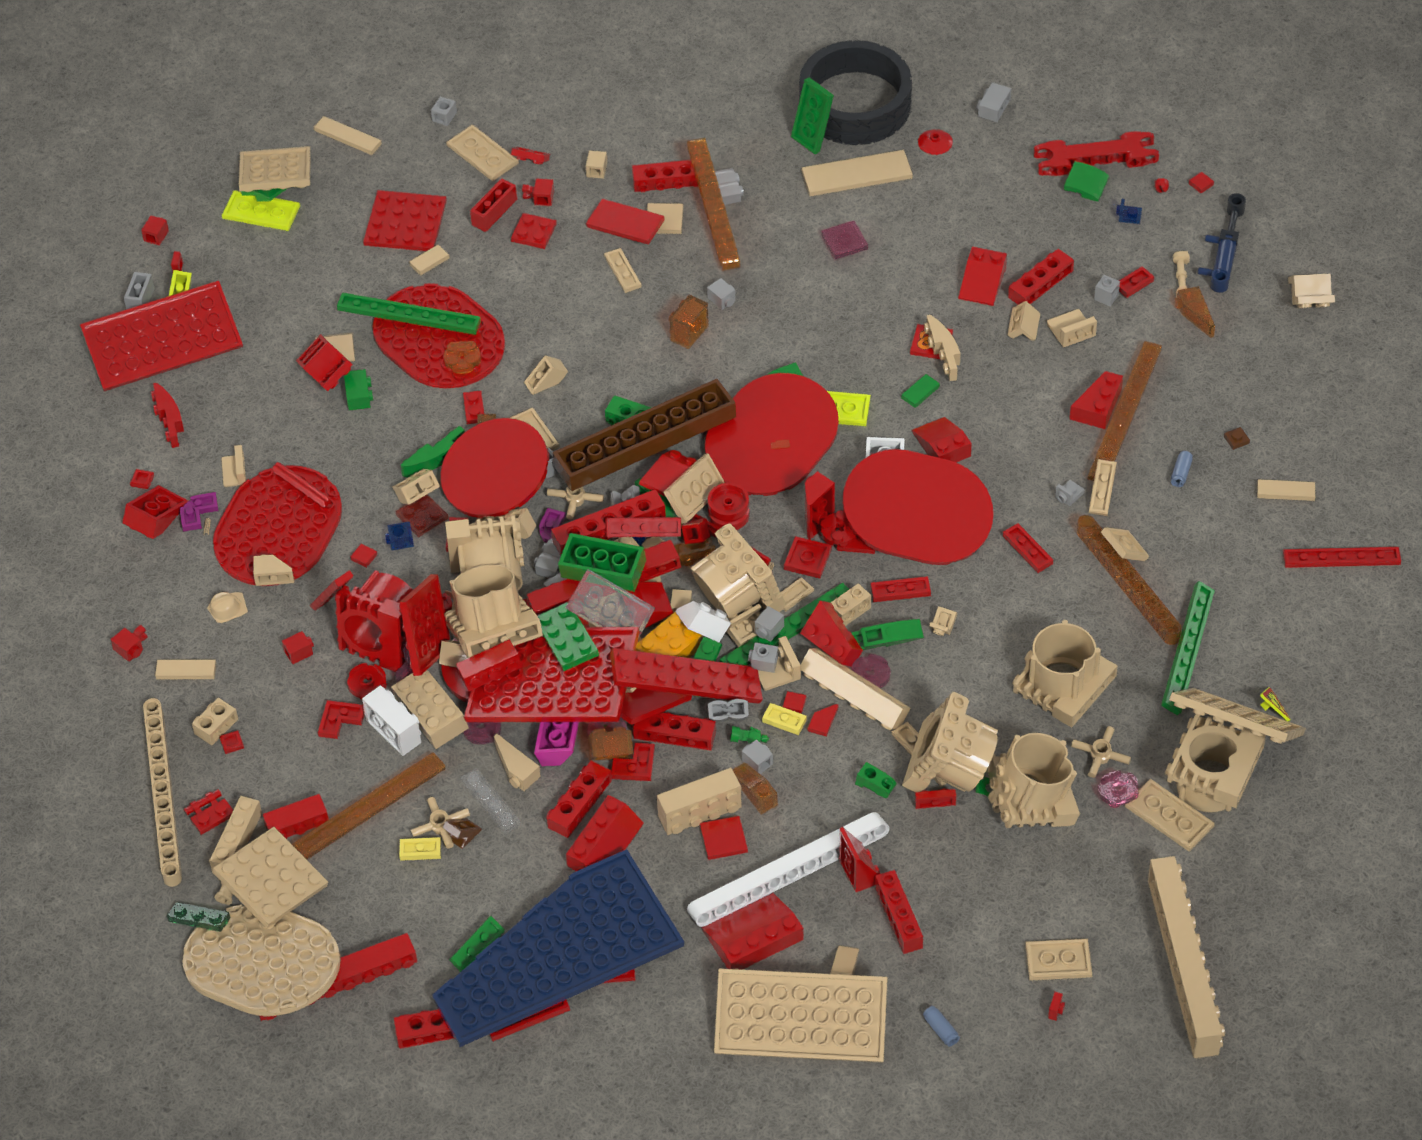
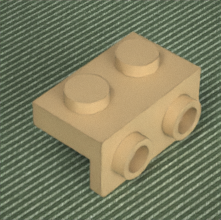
M760 604L754 607L751 605L739 616L735 614L729 619L731 624L726 632L738 647L758 636L755 633V620L761 615L759 612L761 609Z

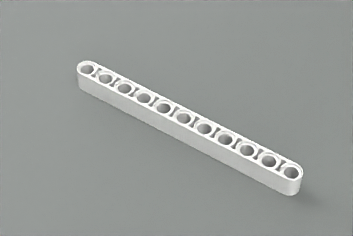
M872 812L843 826L861 841L864 847L883 838L889 832V825L876 812ZM839 829L694 900L687 907L688 914L698 926L704 927L839 860Z

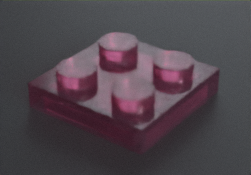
M855 221L821 231V236L835 260L868 250V243Z

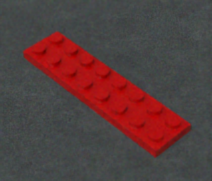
M612 648L610 651L613 680L616 686L724 700L743 699L748 701V703L755 704L761 703L763 700L758 670L751 666Z

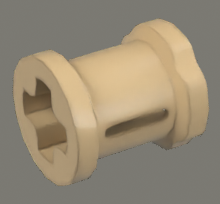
M221 882L222 886L220 891L215 894V899L222 904L230 905L233 901V893Z

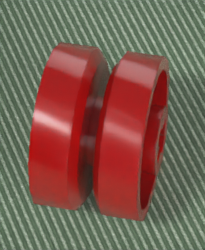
M722 483L715 486L709 492L707 498L708 516L711 523L720 528L726 524H731L736 530L746 525L750 517L749 495L744 487L735 483Z

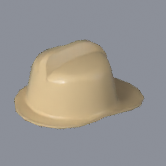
M239 592L217 593L213 596L211 603L207 607L217 623L227 622L248 612L243 593Z

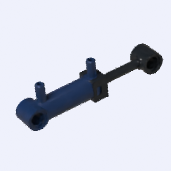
M1239 193L1231 194L1228 198L1227 213L1230 215L1228 229H1221L1220 237L1205 236V242L1217 243L1219 245L1214 268L1199 267L1198 274L1211 276L1210 287L1217 293L1225 292L1229 286L1239 238V232L1235 231L1237 217H1241L1244 214L1246 204L1245 196Z

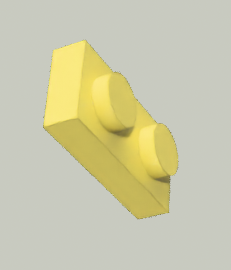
M772 703L769 704L762 717L763 723L796 735L800 734L807 721L806 715Z
M440 837L400 839V861L441 859Z

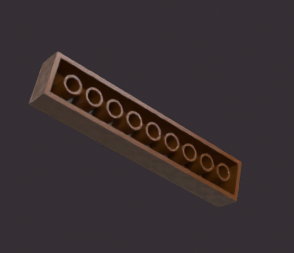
M718 379L712 380L554 451V467L569 489L574 491L735 418L736 403Z

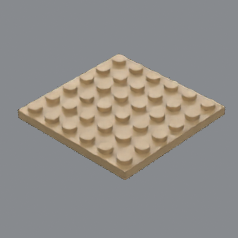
M1196 688L1172 692L1170 701L1175 702L1174 706L1182 709L1193 708V712L1202 716L1212 715L1213 720L1222 723L1224 721L1232 722L1231 726L1241 730L1243 728L1251 729L1250 733L1261 737L1263 735L1271 736V741L1281 744L1282 742L1303 736L1306 729L1297 724Z

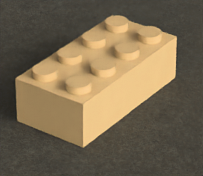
M428 670L421 676H414L412 673L391 686L396 700L402 702L407 711L418 718L419 729L435 749L469 729L464 719V714Z
M732 768L657 795L658 817L667 835L672 833L678 834L683 829L691 826L697 827L704 821L716 820L723 814L728 812L734 813L739 808H742L741 785Z

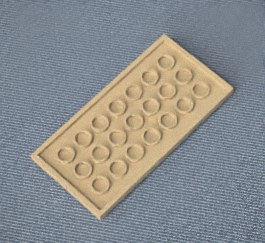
M719 969L714 1054L884 1063L887 977Z

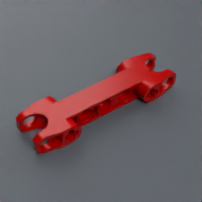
M1139 131L1124 133L1120 136V140L1067 146L1063 140L1048 141L1036 145L1033 153L1034 158L1049 159L1038 164V174L1041 176L1069 175L1075 161L1091 166L1099 163L1101 165L1112 162H1126L1129 168L1141 167L1159 161L1158 150L1143 148L1154 144V134ZM1144 138H1150L1147 141H1142ZM1042 149L1047 150L1046 152L1038 153ZM1154 155V157L1151 159L1145 158L1147 156ZM1045 167H1051L1049 170H1042Z

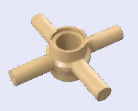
M568 486L566 490L547 489V496L566 498L569 504L566 518L570 520L574 518L576 507L581 506L584 500L603 502L604 495L585 493L583 487L571 491Z
M1108 726L1103 738L1096 740L1093 745L1077 740L1072 742L1071 747L1091 754L1093 763L1088 773V776L1091 778L1096 777L1100 765L1107 763L1109 759L1130 764L1131 757L1112 751L1109 742L1114 733L1113 727Z
M430 797L427 800L432 811L430 822L411 829L412 835L416 837L433 830L436 834L442 836L446 848L450 849L454 844L448 835L449 832L443 829L445 822L470 816L467 808L448 815L444 810H439L435 798Z

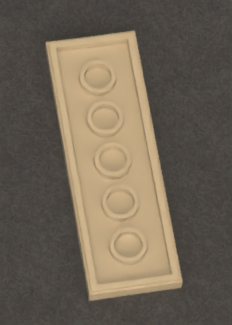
M904 150L802 167V174L809 196L912 179V172Z

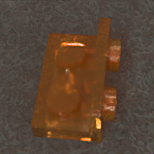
M711 537L700 543L674 545L679 555L681 566H691L694 563H698L716 550Z

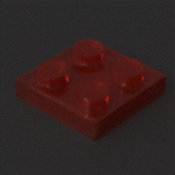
M428 494L395 511L396 516L418 538L449 518L448 514Z

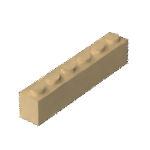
M809 648L801 663V671L804 672L803 675L805 677L817 680L822 688L831 689L835 692L834 695L836 697L851 702L850 706L857 710L862 709L866 712L865 715L867 717L882 722L881 725L888 730L900 727L911 709L848 667L841 665L818 648Z

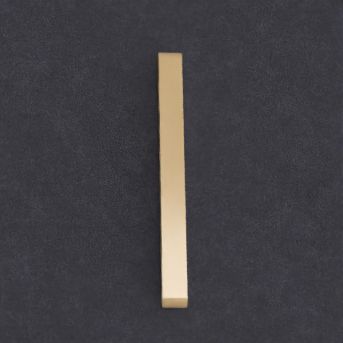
M151 698L145 701L143 710L160 866L164 883L167 886L174 887L182 881L165 722L160 701Z

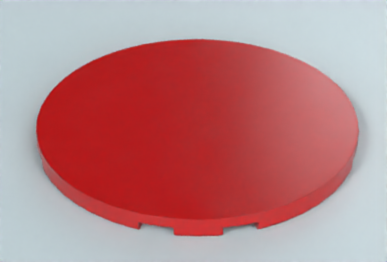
M498 418L482 422L462 434L448 450L441 468L443 492L458 511L468 516L484 518L508 514L509 511L518 506L520 508L527 503L542 486L548 472V448L541 434L524 421L512 418Z

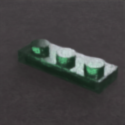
M176 902L167 915L168 922L222 932L231 918L227 911Z

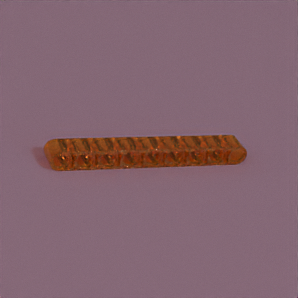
M704 137L688 140V152L718 259L723 267L722 271L740 268L739 255L706 139Z
M1089 515L1080 516L1077 523V535L1161 639L1169 645L1177 644L1181 636V625L1132 564L1117 553L1101 533L1103 529L1095 519Z

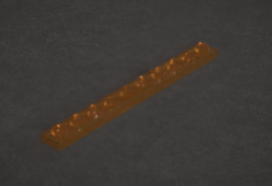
M1144 341L1091 466L1088 480L1094 481L1098 459L1116 461L1162 351V345Z
M432 752L292 843V845L306 860L445 770V764Z

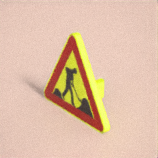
M1270 687L1260 694L1261 698L1265 700L1260 704L1265 711L1272 707L1287 721L1291 720Z

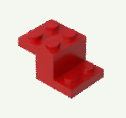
M321 334L296 360L327 391L335 388L339 382L338 380L342 376L347 375L353 365Z

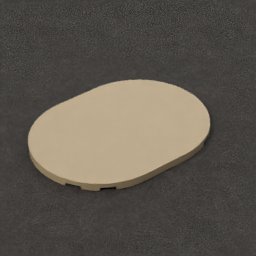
M236 905L226 908V911L216 916L215 914L211 915L197 926L185 944L182 962L189 983L202 995L249 1014L276 1016L300 1010L325 994L339 972L340 952L337 942L330 931L311 919L290 912L266 928L245 906Z

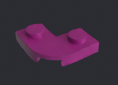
M216 492L192 496L190 501L180 508L183 532L202 529L200 514L219 511Z
M547 508L539 525L540 536L545 543L552 539L551 529L563 524L566 518L565 512Z

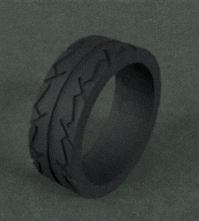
M850 40L828 45L826 48L824 47L815 52L806 61L800 72L799 100L805 79L810 77L820 85L825 80L844 73L858 72L878 76L886 80L897 91V95L893 100L876 110L849 113L831 108L824 134L825 139L839 144L844 143V145H865L884 140L902 128L911 112L912 80H910V77L912 76L909 66L905 60L901 59L902 57L884 45L880 46L878 43Z

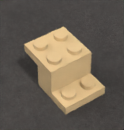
M1331 274L1294 275L1288 277V283L1292 284V304L1297 305L1298 308L1312 307V304H1316V308L1329 307L1330 303L1335 302V295H1331Z

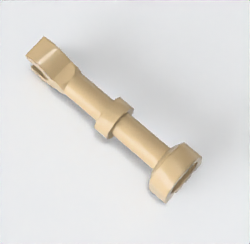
M1178 251L1173 254V262L1177 264L1176 278L1179 284V288L1176 291L1177 299L1180 298L1181 293L1186 294L1187 299L1190 297V290L1186 287L1185 280L1187 272L1184 268V264H1188L1190 261L1188 251Z

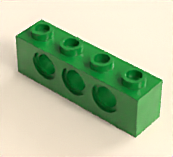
M614 395L605 409V421L610 425H614L651 407Z

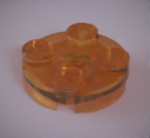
M473 341L450 342L444 352L445 365L455 373H469L473 371V367L476 365L478 367L481 362L480 350Z

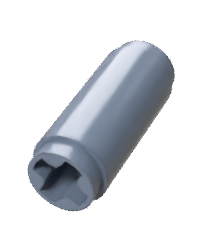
M1188 451L1180 452L1171 476V484L1173 486L1182 487L1186 482L1193 460L1192 454Z
M931 1006L923 1013L925 1020L940 1039L949 1047L956 1044L960 1037L938 1008Z

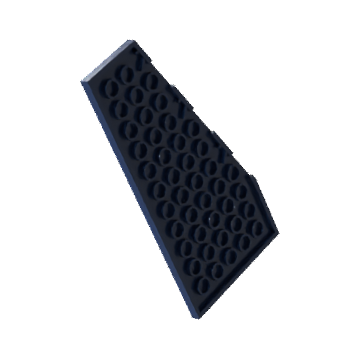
M626 849L572 873L566 882L547 898L544 897L522 916V920L501 938L498 937L478 954L476 959L455 978L448 980L433 993L432 999L459 1047H462L684 946V940Z

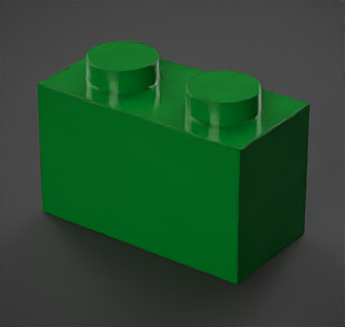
M366 369L349 371L344 376L349 411L371 408L370 401H374L372 390L368 389V387H372L371 377L366 375Z

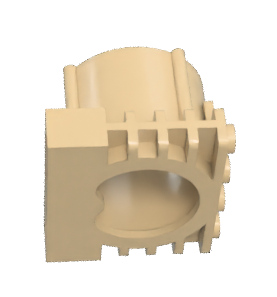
M511 515V521L504 522L503 516L499 517L500 521L492 520V518H488V521L476 519V522L469 524L468 519L445 522L451 573L460 572L461 574L477 566L500 565L504 563L515 575L517 590L522 587L521 567H524V557L521 545L520 522L515 520V515Z
M726 524L715 533L720 547L691 567L693 576L705 597L716 609L725 612L728 620L735 614L739 616L747 607L753 606L757 602L764 609L769 606L778 612L782 611L786 603L783 595L779 592L771 569L731 524Z
M506 564L477 566L464 571L455 580L450 581L455 609L445 613V620L448 629L458 640L468 658L509 639L514 646L543 636L540 619L518 594L515 575L510 568L506 567Z
M1063 620L1062 623L1050 625L1037 634L1032 650L1025 656L1026 666L1024 671L1013 680V692L1016 694L1018 692L1021 693L1026 700L1028 698L1031 699L1036 706L1037 704L1043 706L1042 709L1044 711H1051L1054 718L1072 728L1117 676L1118 666L1100 656V648L1096 647L1093 637L1085 629L1077 625L1068 624L1067 620ZM1063 663L1074 666L1079 671L1060 673L1046 667Z
M952 692L945 699L944 703L923 721L902 786L914 792H920L935 777L963 792H970L983 779L984 773L990 764L997 745L998 730L965 714L969 704L968 698Z
M1196 714L1194 718L1191 717L1187 725L1188 732L1182 734L1181 746L1176 748L1173 754V763H1169L1165 772L1168 775L1167 782L1172 783V781H1175L1179 799L1194 809L1204 812L1231 811L1232 807L1237 808L1263 751L1266 735L1262 737L1254 735L1247 728L1239 731L1231 725L1228 727L1223 725L1224 723L1212 721V717L1208 716L1206 719ZM1203 760L1216 761L1226 765L1228 769L1222 772H1208L1202 770L1194 763Z
M1029 733L1021 737L1016 735L1007 754L1001 753L998 757L993 754L986 772L990 778V787L995 793V802L999 805L1001 811V820L1005 823L1006 828H1011L1012 825L1023 827L1024 824L1032 827L1035 823H1039L1040 826L1050 823L1051 827L1075 825L1080 813L1071 785L1077 772L1074 771L1071 761L1067 759L1066 741H1060L1043 733Z

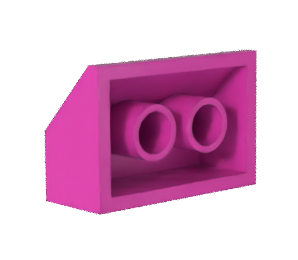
M540 722L534 753L541 766H560L573 754L579 722Z

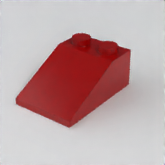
M972 247L958 299L994 306L1006 270L1007 253Z
M946 417L912 430V433L925 452L930 456L956 463L971 457V441L962 429Z
M670 450L662 454L640 480L639 485L650 490L656 489L659 494L665 496L664 491L697 460L686 457L677 450Z
M158 485L126 504L122 523L129 526L132 530H136L146 537L154 539L168 528L180 514V508L189 500Z
M844 827L839 828V861L855 892L875 886V875H879L880 871L877 865H873L869 849H865L862 842Z

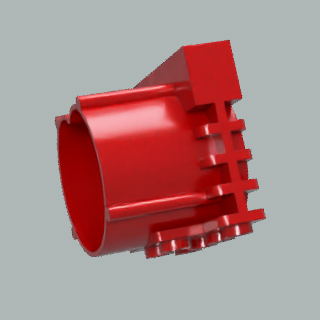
M374 570L360 589L355 586L350 592L349 586L344 585L335 595L339 650L344 651L348 648L349 653L352 655L359 652L360 658L364 659L368 656L371 662H375L378 659L380 660V667L401 674L410 661V655L406 648L407 639L402 627L403 619L402 614L399 612V602L413 589L402 579L391 574L379 573L377 570Z

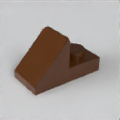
M467 818L446 821L443 829L449 832L448 835L453 843L461 849L482 830V828Z

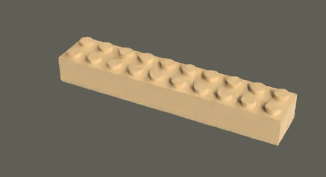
M1175 856L1151 859L1148 883L1193 1057L1201 1058L1219 1055L1220 1047H1223L1222 1037L1225 1036L1223 1024H1219L1220 1011L1218 1005H1214L1215 992L1213 987L1209 986L1210 973L1204 967L1205 955L1203 951L1200 952V936L1194 930L1196 928L1195 917L1190 915L1191 902L1185 896L1187 889L1185 881H1181V865L1177 864Z

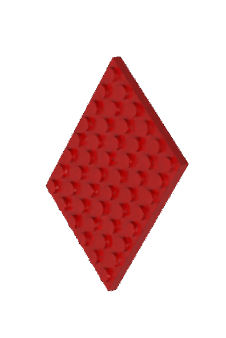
M585 627L599 651V656L566 671H563L543 636L514 645L522 668L471 690L464 715L465 721L619 722L627 687L614 685L610 651L612 648L636 651L640 634L639 628Z

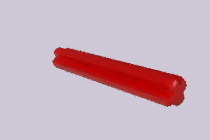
M280 462L273 465V472L321 506L327 507L330 504V497Z

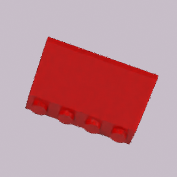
M774 893L701 927L727 969L743 970L804 940L803 926L793 911Z

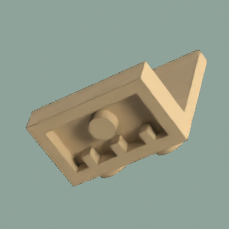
M1076 309L1047 320V325L1064 348L1096 336L1097 320L1094 316L1086 319L1082 312Z
M786 636L779 638L778 660L775 673L758 670L760 684L764 691L801 679V665Z

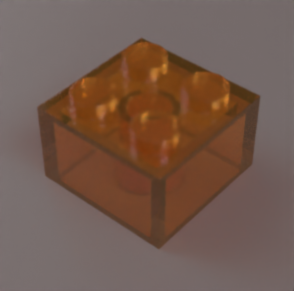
M690 294L685 300L680 302L679 307L669 316V333L672 342L687 349L691 348L709 326L707 302Z
M626 727L614 728L612 732H606V729H595L587 737L589 761L610 760L613 758L622 759L633 755L631 730H626Z

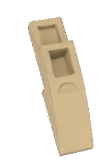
M927 315L924 331L925 334H929V348H933L934 354H939L940 360H944L943 370L945 375L948 374L949 381L957 380V365H960L958 345L951 333L941 322L932 315Z

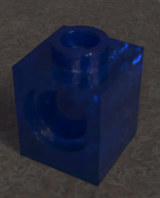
M410 522L387 525L388 533H385L386 544H391L392 551L414 547Z

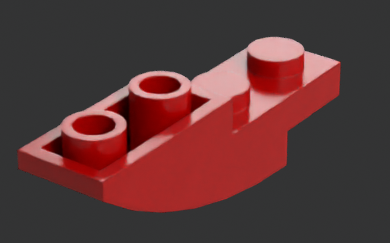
M153 383L154 391H151L153 402H156V405H153L155 416L159 415L160 422L163 421L164 427L168 428V431H165L167 442H171L172 448L179 447L177 433L184 432V427L178 406L172 396L161 385Z

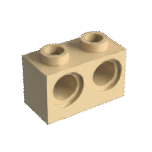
M422 469L393 486V489L402 504L409 505L437 489L440 485L432 470Z
M860 584L855 585L831 602L837 615L844 621L843 624L845 626L871 608V594Z
M217 698L193 721L194 734L210 745H213L220 738L219 736L223 735L238 720L236 709L220 698Z

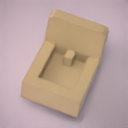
M938 606L933 623L930 622L929 625L933 629V633L944 636V634L950 635L958 613Z

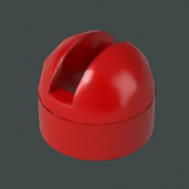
M1160 178L1154 182L1158 193L1162 194V190L1164 192L1168 191L1169 181L1167 179Z

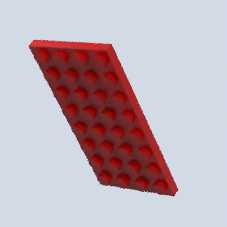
M219 281L80 324L103 391L243 347Z

